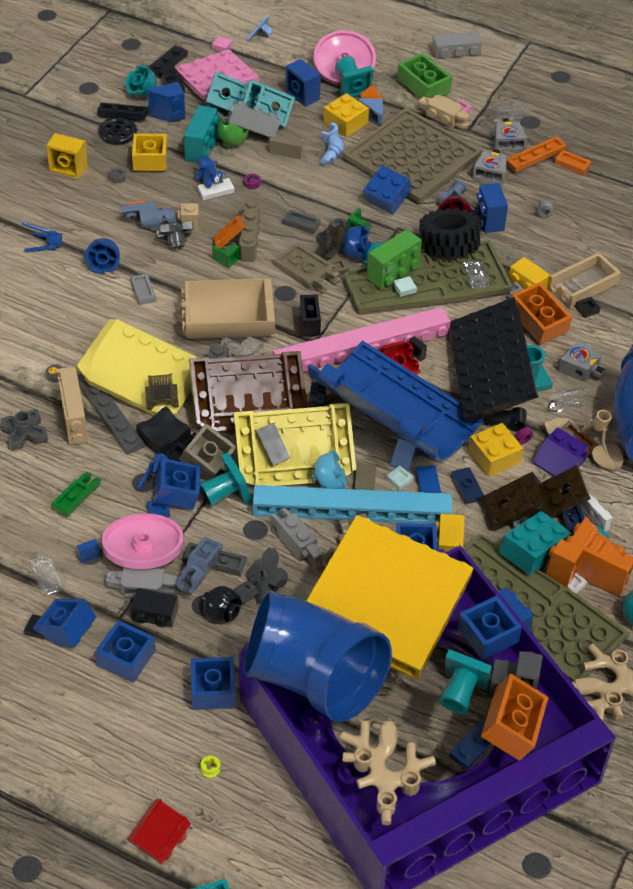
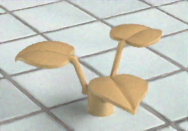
M613 405L599 410L595 419L591 418L580 430L584 431L590 425H593L596 431L602 432V446H596L593 449L592 458L597 465L603 468L619 470L623 463V455L620 448L614 443L605 445L607 428L610 431L617 432ZM555 418L551 421H545L544 425L548 435L557 427L561 429L570 419Z

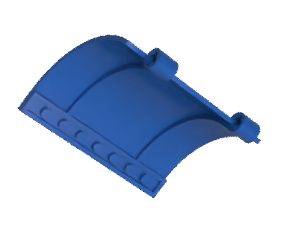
M363 340L337 369L330 364H326L322 370H319L312 364L308 365L309 376L314 381L438 462L445 461L453 456L484 421V418L467 423L464 419L463 408L460 402Z

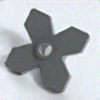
M193 221L160 225L156 231L157 239L167 238L171 249L182 248L185 243V235L192 234L194 229Z
M38 409L20 411L16 413L15 417L1 418L4 432L11 433L7 437L11 450L23 448L27 439L35 443L48 441L45 427L38 426L41 422Z
M268 547L262 554L261 566L253 564L247 570L249 580L251 582H258L257 589L259 594L256 595L258 603L262 602L268 590L273 591V587H283L288 581L287 572L277 567L279 555L276 548Z

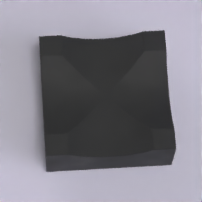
M167 406L160 409L149 420L136 425L139 437L158 454H164L178 441L182 444L191 435L190 427L177 419Z

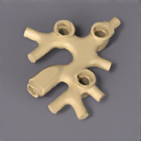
M591 644L587 649L595 657V660L583 662V670L608 668L615 673L616 680L612 683H607L598 678L584 677L574 679L572 684L582 696L592 693L600 695V699L587 702L602 721L604 719V711L614 714L615 719L620 720L624 717L620 707L623 701L622 693H626L633 698V670L627 667L628 655L623 650H615L612 655H606L594 644Z
M362 721L360 723V735L355 736L345 731L341 734L340 740L357 748L354 753L343 752V762H354L355 768L360 772L371 770L369 775L356 780L358 788L370 785L377 787L379 791L377 810L382 815V824L390 825L391 815L394 814L397 797L394 793L395 789L401 787L404 794L408 796L415 795L420 787V770L436 765L434 756L418 759L416 757V744L407 743L405 767L400 771H390L387 769L385 761L391 756L397 744V727L392 721L381 723L378 746L373 748L369 745L370 723Z

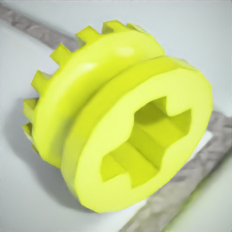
M215 756L203 758L201 761V774L207 778L216 777L220 772V760ZM210 764H214V767H212L211 770L207 769V766H209Z

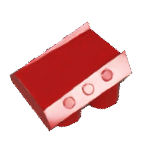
M400 341L384 345L378 349V351L414 374L418 375L421 373L420 365L412 355L413 347L410 343Z
M155 799L127 840L162 865L165 860L171 857L175 846L183 843L187 838V829L191 823L186 816H182L162 802L161 799Z

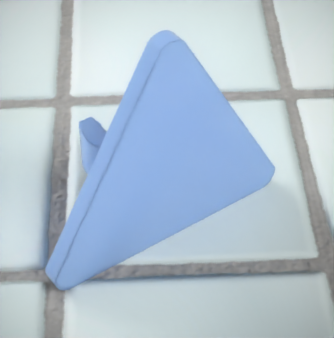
M268 14L247 38L248 41L261 30L267 37L272 33L273 30L267 26L269 22Z

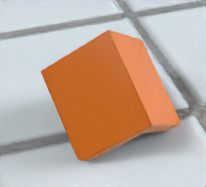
M373 84L360 94L362 98L384 100Z

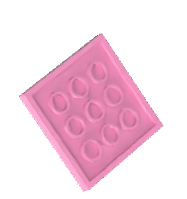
M223 50L220 53L211 54L208 57L196 59L193 62L175 67L180 74V79L203 101L206 100L216 71L243 83H247L250 79L259 82V76L230 50ZM222 89L221 91L222 94L228 92V90Z

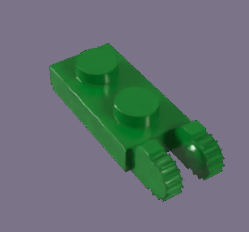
M85 472L52 502V509L68 517L99 487L101 479L95 477L88 483L92 476L91 473Z

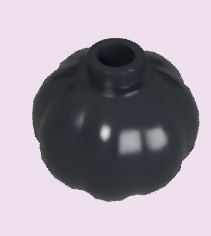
M227 586L215 587L213 590L206 592L202 597L204 615L215 624H226L229 620L224 619V616L234 620L240 612L239 598Z

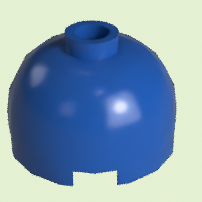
M351 227L344 234L343 239H341V248L349 258L358 261L366 260V250L372 245V242H368L367 234H370L368 227Z
M98 238L89 244L84 258L92 271L105 274V272L114 271L119 265V247L110 239Z

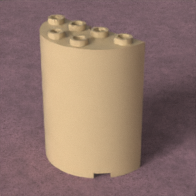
M271 278L185 281V288H182L183 335H186L187 339L274 336L275 317Z

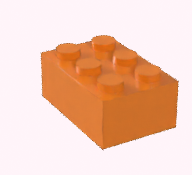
M541 282L512 294L511 298L515 297L518 304L522 325L539 344H543L569 331L573 317Z
M510 673L495 689L481 737L520 761L535 748L548 696Z

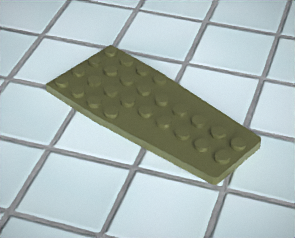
M490 240L481 241L479 249L475 250V253H468L466 257L459 256L458 259H454V257H450V259L441 257L439 259L436 258V255L431 257L428 253H421L418 268L402 277L410 276L417 287V292L401 297L393 285L394 282L380 289L368 280L367 267L345 272L344 276L348 290L359 313L454 303L508 293L513 290V285Z
M478 534L463 547L497 591L507 587L518 596L519 601L524 606H527L532 611L531 633L571 682L574 679L588 677L595 670L584 671L582 667L583 662L595 660V657L587 649L591 644H594L602 653L611 655L629 637L630 632L581 596L543 572L537 570L533 574L528 575L500 554L501 546L486 536Z

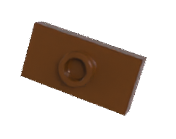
M570 420L561 428L566 433L589 446L587 457L598 445Z

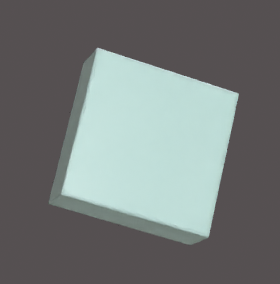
M410 276L394 280L393 285L400 297L417 292V287Z
M398 466L386 475V480L399 491L411 483L414 478L413 475L401 466Z

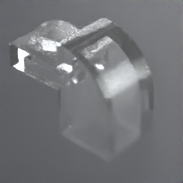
M250 336L241 344L227 337L221 340V346L229 347V357L264 355V343Z

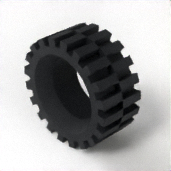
M446 208L443 211L442 209H437V212L431 211L429 215L425 214L420 219L421 250L425 254L428 253L431 257L436 255V258L439 259L441 257H445V259H450V257L458 259L459 256L466 257L468 253L473 254L475 250L479 249L481 244L480 219L474 212L468 213L466 209L460 211V208H455L454 210Z

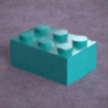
M198 105L184 134L186 162L197 163V159L200 156L210 158L211 149L215 147V140L218 138L216 127L220 116H218L217 108Z
M540 511L504 535L499 553L528 575H531L546 565L548 559L551 558L548 555L552 546H557L561 539L566 541L572 533Z

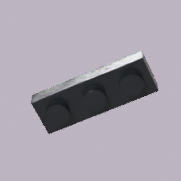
M174 45L148 68L160 79V69L177 65L188 56V50Z
M101 102L97 113L106 118L124 117L141 121L146 119L148 107Z

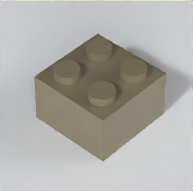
M205 424L184 450L179 460L184 463L200 466V476L205 480H209L223 466L222 455L228 452L231 455L237 446L208 424Z

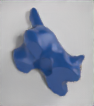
M200 156L197 159L199 171L195 172V180L203 179L205 187L211 188L212 183L224 182L222 176L225 175V172L216 170L217 161Z

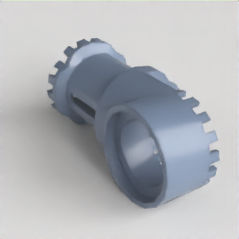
M461 180L453 182L452 188L441 193L439 205L449 196H461L467 189L466 185H464L465 183L461 182Z

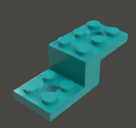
M216 71L205 103L230 112L233 101L238 103L240 100L248 103V107L253 108L256 106L262 108L264 113L268 114L270 111L277 114L281 120L279 127L285 128L295 97L252 79L247 83H243ZM222 89L228 90V97L222 95ZM272 103L278 105V111L272 110Z

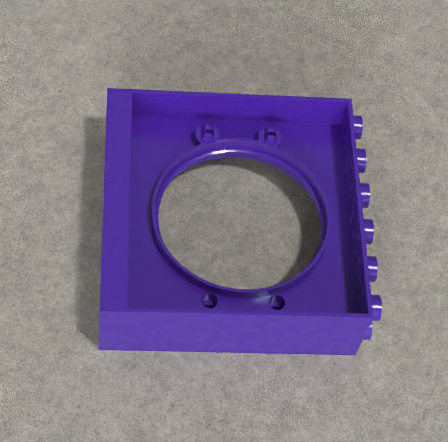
M461 545L447 552L444 549L436 550L473 567L471 579L436 646L446 650H453L491 665V678L495 659L518 663L520 651L543 655L536 690L548 696V701L535 748L520 761L494 745L488 756L474 768L446 780L420 782L419 791L415 795L408 796L402 792L401 787H397L394 791L397 797L394 814L391 815L390 825L382 824V815L377 810L379 794L377 787L370 785L358 788L356 780L366 777L370 774L371 770L360 772L355 768L354 762H343V752L347 751L337 740L330 718L313 708L307 698L295 692L254 677H246L244 675V663L249 642L243 646L239 653L241 703L364 889H414L602 783L615 742V735ZM498 596L522 627L518 643L481 660L458 629L460 613L492 597Z

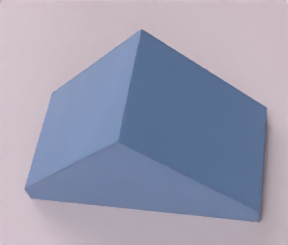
M358 99L359 102L369 108L368 120L380 127L383 119V99Z
M399 438L390 466L393 468L401 466L406 471H409L420 449L403 438Z

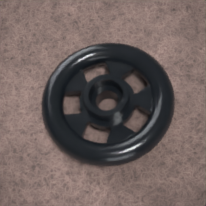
M113 117L102 122L98 132L100 137L107 143L125 144L133 140L134 134H137V126L128 118Z

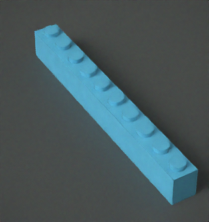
M254 485L253 516L270 517L273 513H276L278 517H282L280 511L286 508L291 514L295 513L298 518L334 520L347 518V520H354L356 515L365 513L371 521L436 524V521H440L441 514H452V494Z

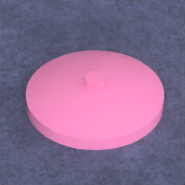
M347 30L335 31L327 34L317 43L314 50V66L325 81L341 86L342 77L335 70L336 63L345 56H352L358 69L372 66L374 69L376 63L375 49L370 41L359 33Z
M149 513L122 517L111 523L105 529L102 536V548L106 557L113 563L130 569H151L165 565L180 554L184 544L182 529L176 522L165 516Z

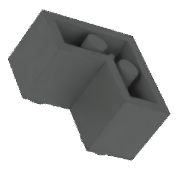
M520 651L518 663L495 659L489 694L494 695L496 687L510 673L537 689L543 655Z

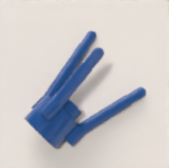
M22 222L24 226L48 233L33 232V235L45 237L46 243L50 244L48 246L24 249L25 252L47 249L55 250L56 247H61L62 233Z
M159 453L154 456L152 463H149L147 471L136 488L137 490H140L152 470L154 473H157L162 458L168 459L166 455Z

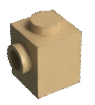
M181 203V210H178V221H181V223L193 221V230H199V204Z

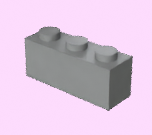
M478 31L433 35L432 49L436 59L481 55L482 40Z
M240 100L238 103L233 101L227 118L229 123L268 137L276 136L281 122L277 114L270 111L268 114L264 113L262 108L256 106L253 108L248 107V103Z

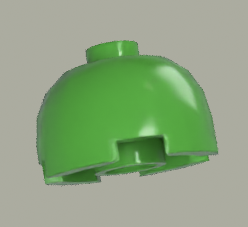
M219 118L216 134L223 141V145L231 147L245 141L249 129L240 128L238 125L229 123L227 119L224 121L222 118Z

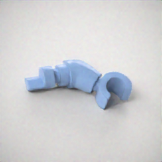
M333 122L330 124V132L321 131L322 141L329 144L328 151L320 160V163L323 164L334 163L336 158L341 156L344 151V142L339 137L338 125Z

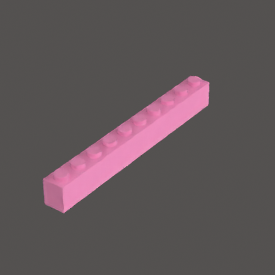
M440 307L273 350V354L301 351L303 372H308L309 364L316 368H321L326 364L333 365L344 362L362 340L378 350L384 345L400 341L409 343V339L413 336H416L420 341H426L448 335L451 321L444 309Z

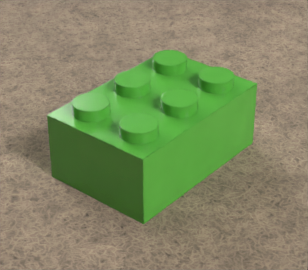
M424 53L398 63L397 79L419 98L423 96L433 98L435 95L443 96L451 92L452 76Z
M406 229L368 252L367 279L378 288L383 289L391 285L394 280L402 278L410 271L417 269L420 265L422 240Z

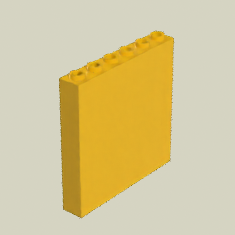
M356 515L308 597L307 602L333 611L355 623H366L386 635L392 647L390 668L418 680L471 579L473 567L465 562L457 561L445 553L435 551L425 544L413 541L408 536L393 532L388 527L380 526L368 518Z

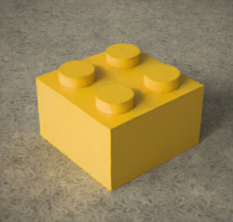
M347 93L324 107L323 123L329 127L332 122L336 123L339 133L344 137L351 135L368 124L369 108Z
M54 133L46 145L49 171L81 178L88 167L86 141Z
M134 134L132 149L133 171H166L167 134Z
M500 423L470 436L468 452L487 476L490 477L520 464L524 448L506 426Z

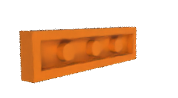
M555 136L508 157L506 165L516 173L554 156L562 150H566L567 145Z

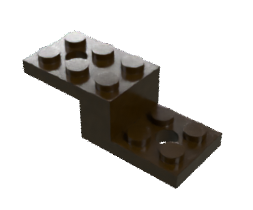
M577 465L543 482L532 471L480 497L490 528L493 531L528 514L533 517L540 511L553 518L591 499ZM570 487L568 493L562 494L565 488ZM508 502L507 507L501 509L502 504Z

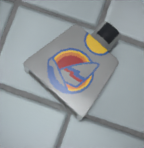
M504 118L501 122L496 123L495 149L501 152L526 150L527 136L519 122H510L508 118Z
M494 149L492 152L484 151L474 165L473 179L503 185L507 156L498 149Z
M579 339L560 359L558 371L585 382L592 375L601 379L606 369L599 366L601 355Z

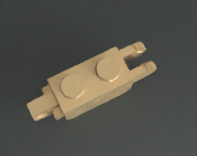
M435 95L433 98L423 96L418 101V106L426 111L427 117L451 128L454 126L461 129L468 128L469 123L467 121L470 115L462 111L463 107L461 104L441 95Z

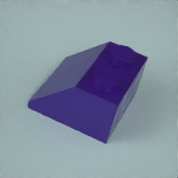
M557 427L545 439L532 464L549 475L556 476L576 465L579 468L586 461L589 446Z

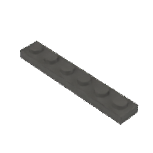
M83 374L77 375L80 389L125 453L128 455L144 448V442L111 396L89 385L85 381Z

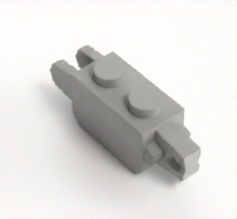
M283 508L280 511L283 519H280L276 513L270 516L272 523L277 528L280 540L298 560L306 557L313 565L321 562L317 538L295 513L291 514L286 508Z
M123 567V571H108L106 585L121 589V594L124 598L134 599L138 588L166 594H178L180 591L176 584L178 577L165 574L164 569H130Z

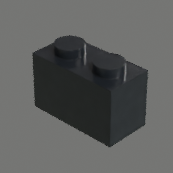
M318 294L300 295V319L303 336L321 335Z
M138 588L131 606L132 620L139 623H150L159 627L166 626L172 628L179 608L178 596Z

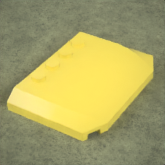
M111 319L107 321L78 363L77 371L83 374L85 381L89 385L153 416L160 409L167 406L174 416L177 417L192 393L189 358L198 357L118 319ZM161 376L162 382H164V376L165 382H167L168 376L171 400L153 402V377L154 383H156V378L157 383H159V380L161 383Z
M349 403L264 412H234L239 470L247 484L253 486L318 484L319 482H315L312 471H315L316 460L321 455L333 450L338 453L341 459L338 462L341 468H344L346 476L356 471ZM272 423L275 424L290 455V459L274 466L271 465L256 433V430Z

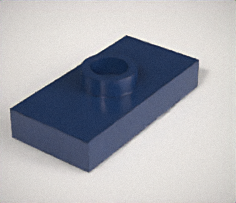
M470 467L452 471L451 476L465 504L481 501L480 497L484 496Z

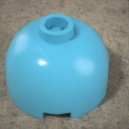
M335 450L321 455L316 460L315 471H312L315 482H319L323 488L341 489L347 485L345 470L341 468L338 462L341 459Z

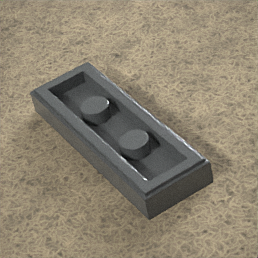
M189 542L183 556V562L187 563L189 555L198 544ZM221 551L213 561L212 570L241 577L247 557Z

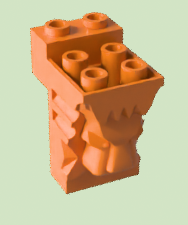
M585 517L581 524L577 523L575 526L573 537L569 536L566 541L561 539L557 546H552L548 555L551 558L548 559L545 565V569H547L546 575L567 588L577 573L586 581L620 597L629 582L633 570V557L628 553H624L625 547L612 543L609 538L599 533V529L590 522L589 518Z

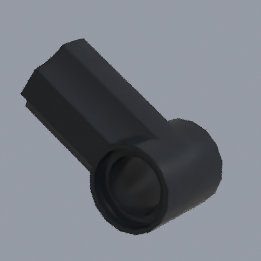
M515 407L511 410L490 415L489 424L498 425L503 423L512 431L518 432L526 427L527 411L522 407Z

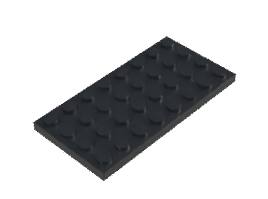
M515 297L451 321L449 334L464 419L467 423L539 397Z

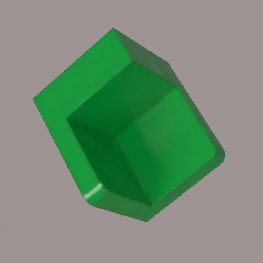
M358 208L348 218L347 230L356 226H366L370 229L372 224L361 219V209Z
M233 244L228 249L214 246L212 247V259L229 269L240 259L239 246Z

